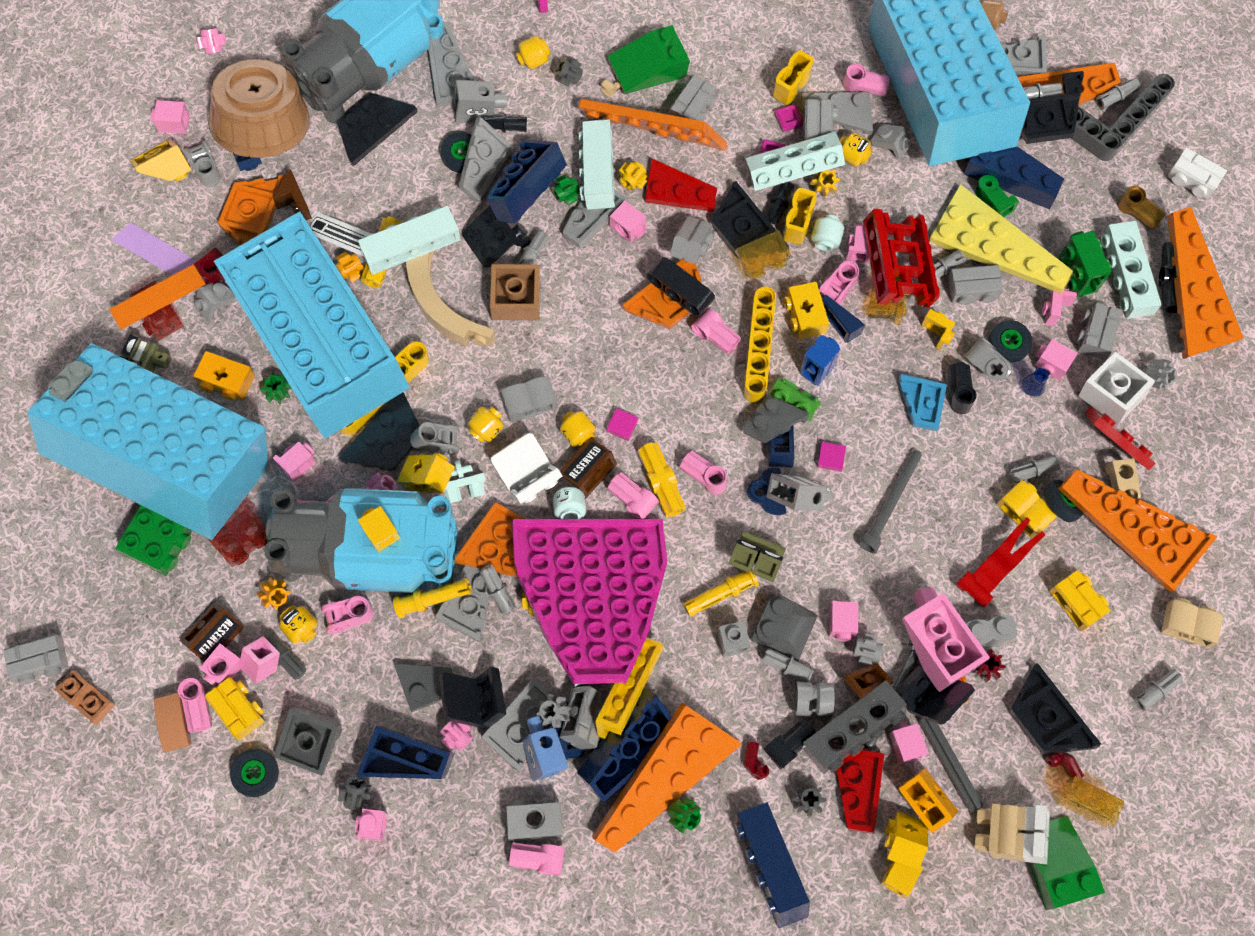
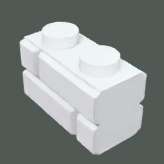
M1186 147L1167 177L1172 179L1174 184L1190 189L1195 196L1204 197L1208 200L1227 170Z

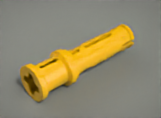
M751 569L750 573L743 571L733 577L729 575L724 579L725 582L683 602L688 616L692 617L698 612L731 596L733 598L738 597L741 592L752 586L758 587L759 583L756 576L752 574L753 570Z
M465 578L464 580L425 592L415 590L413 594L404 597L395 596L393 598L394 610L398 618L402 619L405 618L406 614L416 611L420 613L425 612L428 606L467 594L470 595L472 594L471 584L467 585L470 581L468 578Z

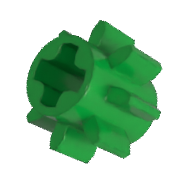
M565 174L556 178L555 186L552 187L556 200L559 203L564 201L567 205L578 201L577 194L580 193V187L574 177H566Z
M272 372L271 376L267 379H262L265 387H261L260 391L263 395H266L265 398L269 403L272 400H276L281 404V400L290 398L288 390L292 388L286 382L287 380L283 374L277 376Z
M688 797L684 799V802L676 800L669 808V817L671 819L668 822L681 833H684L686 828L692 831L701 821V814L699 812L701 807L697 806L696 802Z

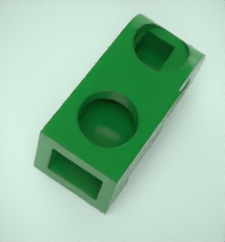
M984 175L980 178L975 190V195L1003 217L1015 211L1019 200L1014 194L1008 197L999 187L997 178L992 175Z

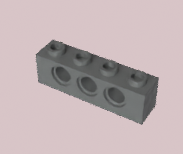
M886 680L804 741V751L823 774L829 770L834 772L844 763L842 760L849 755L853 757L860 753L864 748L863 744L870 739L873 741L877 740L884 734V729L891 723L896 725L906 716L904 713H906L907 704ZM878 709L884 713V716L875 718L870 713ZM860 725L864 730L859 734H855L850 731V727ZM838 740L843 746L840 749H832L829 743Z

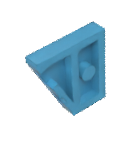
M901 374L899 384L913 427L937 432L940 425L947 384Z

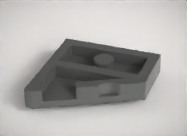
M767 394L744 426L743 433L758 441L767 443L774 439L775 436L789 431L794 424L800 421L805 423L808 420L809 413Z
M411 664L394 665L411 712L442 701L439 676L443 672L453 674L451 668Z

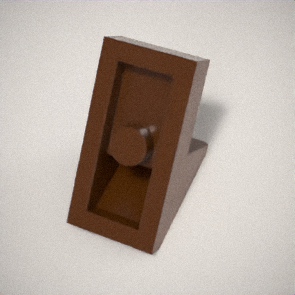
M292 170L286 172L274 195L275 205L277 209L291 205L295 214L301 212L306 221L312 219Z
M878 663L848 673L843 677L846 689L857 702L887 680L890 685L893 683V680Z

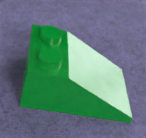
M673 25L652 30L608 55L607 58L624 95L684 78L687 75L690 59Z
M1068 816L1050 821L1049 837H1047V864L1028 862L1045 909L1059 908L1105 893L1096 866Z

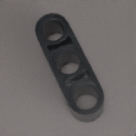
M661 257L646 274L651 284L697 317H700L715 300L714 293L708 287L666 257Z

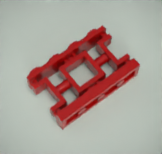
M874 208L863 220L877 304L887 305L890 301L898 303L904 297L903 294L916 295L918 305L929 308L939 299L940 289L937 285L936 268L933 264L932 248L929 243L928 227L925 223L924 215L919 214L916 218L913 215H909L902 224L890 223L889 213H883L882 209ZM887 235H894L895 240H888ZM904 236H910L911 241H905ZM896 252L908 253L910 266L898 265ZM895 276L902 277V282H895ZM912 278H918L919 283H912Z

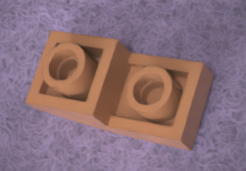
M72 670L54 689L95 725H98L115 706L75 670Z
M178 692L154 698L155 717L163 753L190 746L192 743L185 721L182 698Z

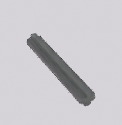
M921 718L919 723L968 810L974 812L982 808L983 803L939 725Z

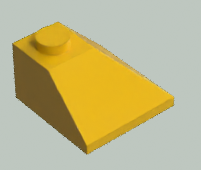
M170 138L129 160L137 172L168 181L174 179L175 181H180L187 177V172L191 170L180 149Z

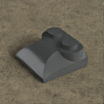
M771 594L751 641L765 648L773 649L789 658L793 656L794 660L799 661L818 616L791 603L784 596Z
M292 706L289 709L274 757L322 776L328 765L336 740L341 736L342 724L335 718L315 710Z

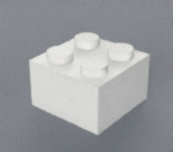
M1115 352L1086 381L1079 397L1100 413L1109 415L1116 422V425H1119L1147 396L1155 380Z

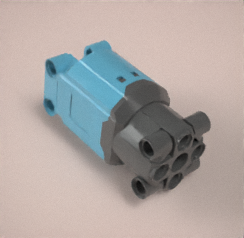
M340 0L318 18L316 36L302 46L301 42L296 39H289L283 43L284 67L296 79L299 91L308 105L314 110L324 112L326 120L335 124L345 114L343 103L359 90L377 91L429 49L430 36L432 39H435L443 34V20L437 13L440 1ZM437 23H439L436 27H430V26H429V25H432V24H437Z
M350 488L339 489L327 500L295 499L293 494L286 489L277 490L271 496L270 501L273 509L267 519L266 540L268 543L265 546L264 553L268 559L269 571L279 574L285 581L293 582L299 579L301 575L322 576L335 589L409 593L414 592L424 581H432L436 587L453 582L455 557L457 556L458 529L451 504L443 496H435L427 503L418 491ZM381 506L397 530L400 539L378 553L360 526L358 519L368 509H376ZM438 507L447 508L446 512H434ZM445 571L448 572L447 576L443 579L435 578V575L437 576Z

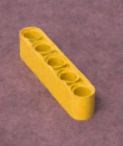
M769 287L758 288L752 304L743 389L745 399L751 403L762 401L768 383L776 294ZM765 299L769 301V303L764 304L761 303L759 300ZM757 321H765L767 325H759ZM761 342L765 346L757 347L754 343ZM759 364L763 369H754L752 365ZM757 386L761 391L753 392L749 387Z
M417 341L408 344L395 357L400 368L406 370L404 376L408 383L429 363L426 346ZM416 353L423 354V356L419 359L412 358V356ZM386 403L339 430L340 433L344 435L354 434Z

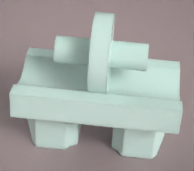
M460 460L455 461L456 468L453 470L451 477L458 475L459 479L449 481L444 493L449 502L453 503L462 500L459 487L469 485L472 498L484 495V473L464 477L463 474L473 472L471 465L461 467Z

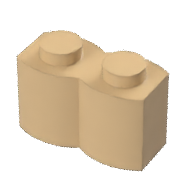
M1177 598L1166 606L1161 633L1196 645L1212 648L1218 644L1223 615L1216 612V609L1212 607L1201 606L1198 608L1187 599Z

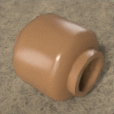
M982 0L981 5L993 29L997 30L1000 24H1005L1008 10H1004L1005 5L1002 1Z

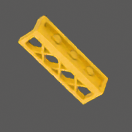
M646 638L627 683H614L595 721L598 737L605 739L609 731L621 735L663 651L662 643Z

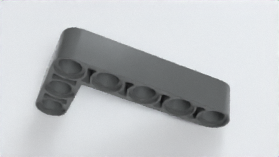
M1168 74L1156 76L1110 128L1079 107L1075 132L1071 139L1102 161L1112 160L1165 102L1175 86L1174 79Z

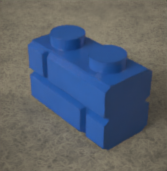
M820 335L814 342V345L805 353L799 371L800 375L815 386H819L835 366L841 350L837 341L831 337L827 338L825 335Z

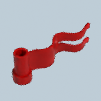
M1026 517L973 574L968 571L955 586L962 592L966 591L984 608L994 598L990 593L1046 534L1041 531L1011 554L1010 552L1017 539L1031 521Z

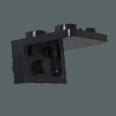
M490 205L462 232L464 240L481 264L487 268L491 267L513 245L525 247L531 242L526 235L528 231L522 224L518 222L497 221Z
M920 663L895 691L907 704L906 709L909 713L942 725L951 719L952 715L969 699L975 689L972 684L957 680L938 692Z
M489 667L476 679L443 672L439 676L443 712L447 721L489 729L506 715L499 668Z

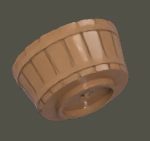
M262 59L239 61L222 70L211 87V105L208 113L209 129L214 140L225 150L245 157H270L292 149L305 137L310 125L308 108L301 96L296 79L282 65ZM259 89V92H256V93H255L254 91H250V92H249L248 90Z

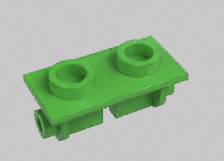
M781 378L776 380L770 395L809 413L808 420L811 421L815 411L818 410L822 403L818 401L819 398L805 390L799 393L800 387L791 383L786 378L784 380Z

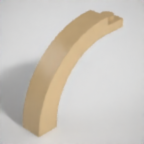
M435 251L407 261V273L413 296L420 311L432 326L447 338L465 347L469 339L478 346L488 345L492 347L496 339L494 329L461 317L452 311L436 293L431 282V263Z

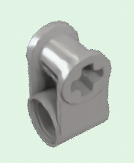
M202 141L201 145L190 150L187 148L183 149L202 185L206 187L217 185L221 177L206 141Z
M983 337L965 354V357L992 380L1006 379L1012 372L1010 362ZM995 365H1003L1001 368L1003 374H995L997 370Z
M425 422L411 434L410 442L419 451L434 452L441 455H456L459 453L457 434H459L460 429L454 425ZM421 433L427 435L428 440H425L422 437Z

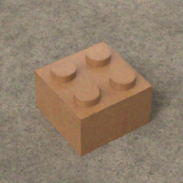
M491 265L490 311L492 320L540 321V265Z

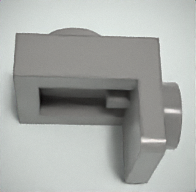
M881 124L871 139L874 147L891 149L894 151L896 158L899 159L903 157L911 144L905 127Z
M220 280L198 288L194 306L199 313L209 320L212 319L216 309L232 304L236 297L226 284Z

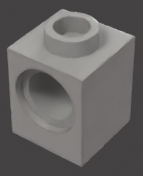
M744 621L719 626L717 635L723 658L749 651L751 645Z

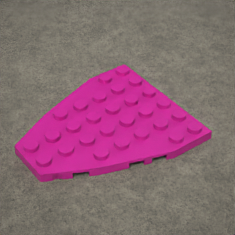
M513 519L512 537L515 572L544 638L572 683H627L648 636L667 566L663 519Z

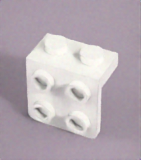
M526 433L490 458L491 463L513 499L520 504L531 502L537 497L536 493L544 488L548 490L558 483L557 480L562 477L558 468L551 465L531 433Z

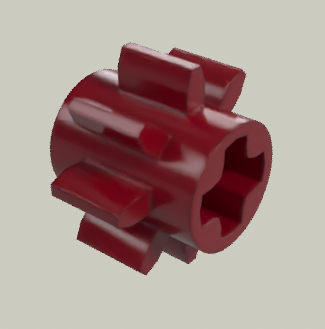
M992 649L987 651L990 657L987 661H989V666H993V668L988 670V665L983 663L976 668L977 672L974 675L975 677L981 675L986 683L990 680L991 676L998 680L1001 677L998 671L1006 668L1005 665L1001 664L1002 654L997 656L993 654Z

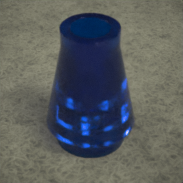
M1038 368L1023 379L1022 388L1026 394L1036 397L1044 393L1049 377L1047 370Z

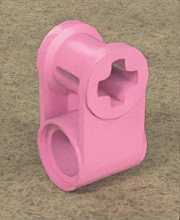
M852 261L841 263L820 287V295H828L841 305L857 282L859 275L858 265ZM849 273L852 277L846 278L842 274Z
M354 596L342 601L328 603L321 607L322 613H325L328 624L326 631L328 634L342 632L348 628L367 623L374 614L372 605L362 596ZM358 606H366L363 614L355 615V609Z

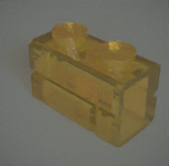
M1074 776L1066 780L1057 804L1091 821L1095 820L1097 824L1108 828L1116 824L1124 805V800Z

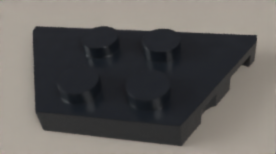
M370 93L338 119L337 124L350 164L355 166L418 112L417 107Z
M733 182L727 196L722 200L720 208L711 219L713 228L738 259L788 252L789 245L738 182Z
M404 392L389 400L339 457L342 463H354L368 468L376 467L390 472L396 469L413 449L410 437L420 426Z
M1036 663L1009 711L1041 754L1099 748L1101 746L1100 741L1041 666Z

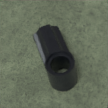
M956 362L948 367L952 397L950 406L955 413L966 414L972 408L977 394L972 384L970 365L965 362ZM959 397L965 398L968 402L961 401Z
M803 718L783 736L779 735L763 750L781 770L798 756L797 753L804 748L803 742L816 733L815 729Z

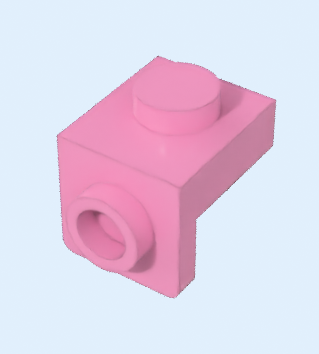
M1064 289L1062 294L1052 291L1047 301L1044 302L1042 315L1046 316L1045 324L1055 325L1061 316L1062 305L1070 307L1075 301L1077 293L1070 292L1067 289Z

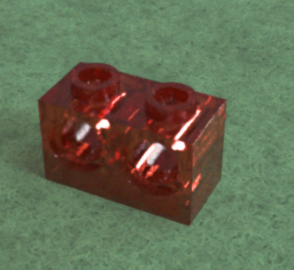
M153 281L148 285L140 288L139 290L133 292L132 294H130V297H133L136 294L157 284L156 281ZM170 304L144 317L145 322L142 323L148 335L154 334L158 341L184 327ZM160 319H165L162 323L156 324Z
M249 507L221 528L213 540L208 539L232 568L236 564H243L253 550L256 548L260 549L268 543L266 540V526ZM251 527H258L255 534L247 535V531ZM237 543V548L234 551L227 552V547L230 544Z

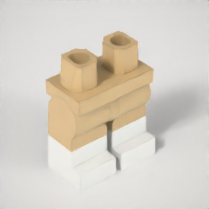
M992 804V809H978L977 824L978 826L990 827V835L976 834V850L990 853L994 859L1002 858L1047 864V837H1049L1050 822L1048 807L1044 805L1019 807Z

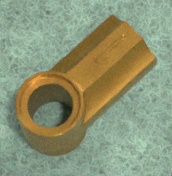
M1139 186L1129 187L1118 200L1117 206L1122 213L1134 215L1152 230L1167 214L1146 198L1145 190Z

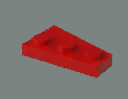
M655 159L651 160L645 203L714 212L717 187Z
M1092 406L1086 410L1085 414L1098 429L1147 470H1150L1156 464L1151 458L1153 453L1143 444L1137 446L1133 442L1135 438L1124 428L1120 431L1115 426L1116 422L1106 413L1102 415Z
M832 745V749L841 748V746ZM862 750L853 757L849 755L842 760L844 763L837 769L848 830L875 834L885 753Z

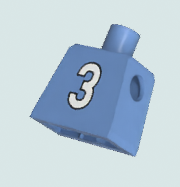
M541 716L526 720L530 734L523 739L532 781L554 776L568 769L556 729H545V725H542L543 719Z

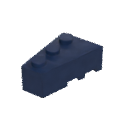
M376 726L356 777L445 779L455 753L387 727Z

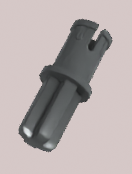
M274 634L268 636L266 639L280 653L277 666L281 665L294 680L300 679L305 674L306 669L292 655L293 651L291 649L287 650Z

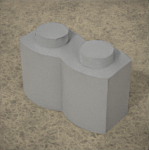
M536 375L529 378L526 383L512 382L501 390L510 422L520 421L557 409V401L548 376Z
M1008 615L996 616L989 621L978 619L966 623L982 647L1004 646L1018 635L1014 618Z

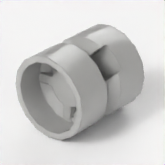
M796 681L794 688L795 716H810L812 712H815L817 717L833 716L835 703L833 683L818 682L816 686H813L811 682Z

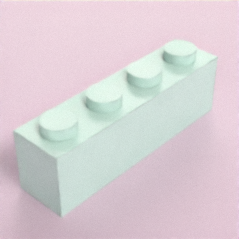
M610 119L582 122L583 131L579 132L580 146L583 145V149L579 150L580 164L584 165V168L579 169L580 181L584 182V186H580L581 201L585 200L587 210L614 208L613 139Z
M445 206L443 208H435L430 213L422 216H414L407 222L399 225H391L381 232L367 234L358 242L368 268L373 275L458 242L461 239L459 229L449 207Z

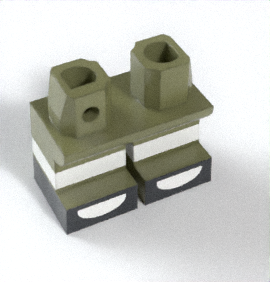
M131 334L121 351L122 356H119L154 373L156 366L167 369L172 360L170 355L160 350L157 344L141 341L139 337Z
M743 531L728 564L750 573L755 563L752 574L774 582L786 548L775 541L770 542L760 538L755 533Z

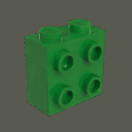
M1094 230L1085 233L1084 231H1079L1071 235L1058 257V260L1073 270L1067 287L1069 291L1077 293L1076 298L1097 293L1111 273V264L1105 258L1102 251V243L1096 237Z
M141 505L115 549L122 556L167 576L169 571L176 567L177 557L182 549L189 545L192 532L188 528Z

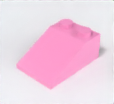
M944 593L902 618L923 670L938 692L970 673L990 658Z

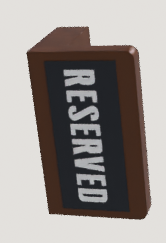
M589 438L563 466L560 473L562 478L573 484L575 488L580 489L586 499L617 465L612 451L594 439Z
M214 602L179 641L205 662L219 644L226 648L244 626L223 607Z

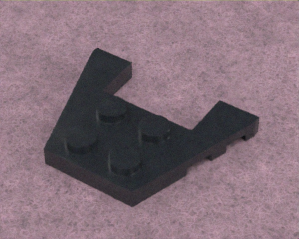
M1084 71L1062 74L1061 80L1064 95L1029 99L1030 105L1020 134L1026 144L1073 138Z

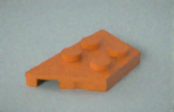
M279 175L278 179L265 181L264 178L254 179L251 182H235L218 220L219 227L239 245L267 231L277 208L273 198L284 175Z
M684 258L676 263L701 282V276L697 270L696 263L687 262ZM651 283L622 305L624 311L668 329H671L690 314L689 311Z

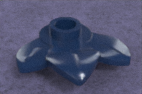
M768 468L762 472L758 480H754L749 484L747 495L752 502L761 504L765 512L781 516L786 514L785 505L766 497L771 473L781 474L780 468ZM761 489L763 490L764 494L762 496L756 495L755 490ZM790 489V493L795 494L796 489Z

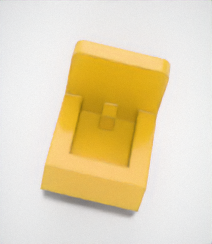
M930 309L921 326L941 336L936 348L940 350L943 344L949 345L955 335V332L952 331L955 322L948 319L945 314Z

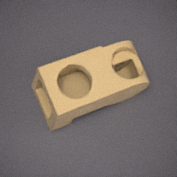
M1134 458L1115 460L1104 466L1106 474L1110 477L1113 489L1126 492L1128 496L1141 500L1140 484Z

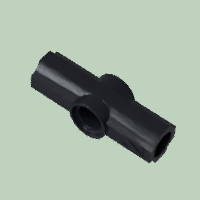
M1165 242L1162 245V267L1159 271V286L1162 287L1163 310L1167 313H1177L1174 278L1177 277L1176 266H1172V257L1175 255L1174 246L1170 242Z

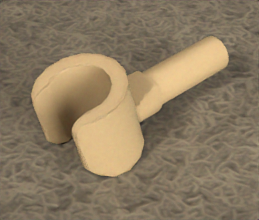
M606 79L602 82L601 86L604 88L600 91L606 96L611 97L621 86L619 82L613 84Z

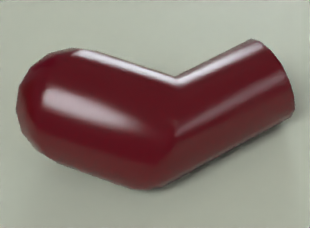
M746 742L743 765L753 778L762 780L769 775V767L763 765L757 758L759 743Z
M1058 752L1046 756V762L1050 767H1057L1058 765L1065 767L1072 781H1078L1084 777L1073 755L1066 752Z

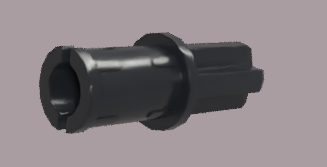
M504 114V117H482L493 129L504 130V133L506 131L527 132V117L506 116V114Z
M789 181L786 187V182L781 183L776 196H773L771 199L772 204L766 216L771 224L778 223L784 209H787L789 206L788 200L795 188Z

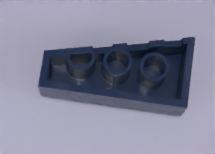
M521 140L519 143L520 150L515 151L512 155L513 162L504 168V177L497 180L487 197V201L497 221L508 223L519 221L521 216L567 166L557 142Z
M1018 146L973 156L964 172V175L976 180H980L984 175H992L997 178L999 187L1003 191L1047 209L1051 208L1064 181L1063 177Z
M644 687L621 735L609 731L606 738H602L578 770L577 774L603 803L630 780L671 719V714L658 696L647 687Z
M768 802L739 812L738 823L735 824V828L739 838H744L746 842V856L750 864L754 863L757 871L755 873L757 883L760 889L764 890L768 910L771 915L773 914L778 929L808 918L809 898Z

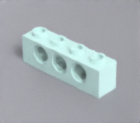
M835 132L745 158L755 191L845 165L842 145Z
M1137 222L1110 224L1101 236L1102 247L1107 250V259L1111 264L1114 274V288L1119 291L1120 308L1125 312L1127 319L1154 315L1161 307V301Z

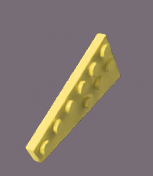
M961 184L930 237V242L952 252L959 249L965 257L986 265H999L1001 271L1060 294L1063 293L1072 276L1073 270Z

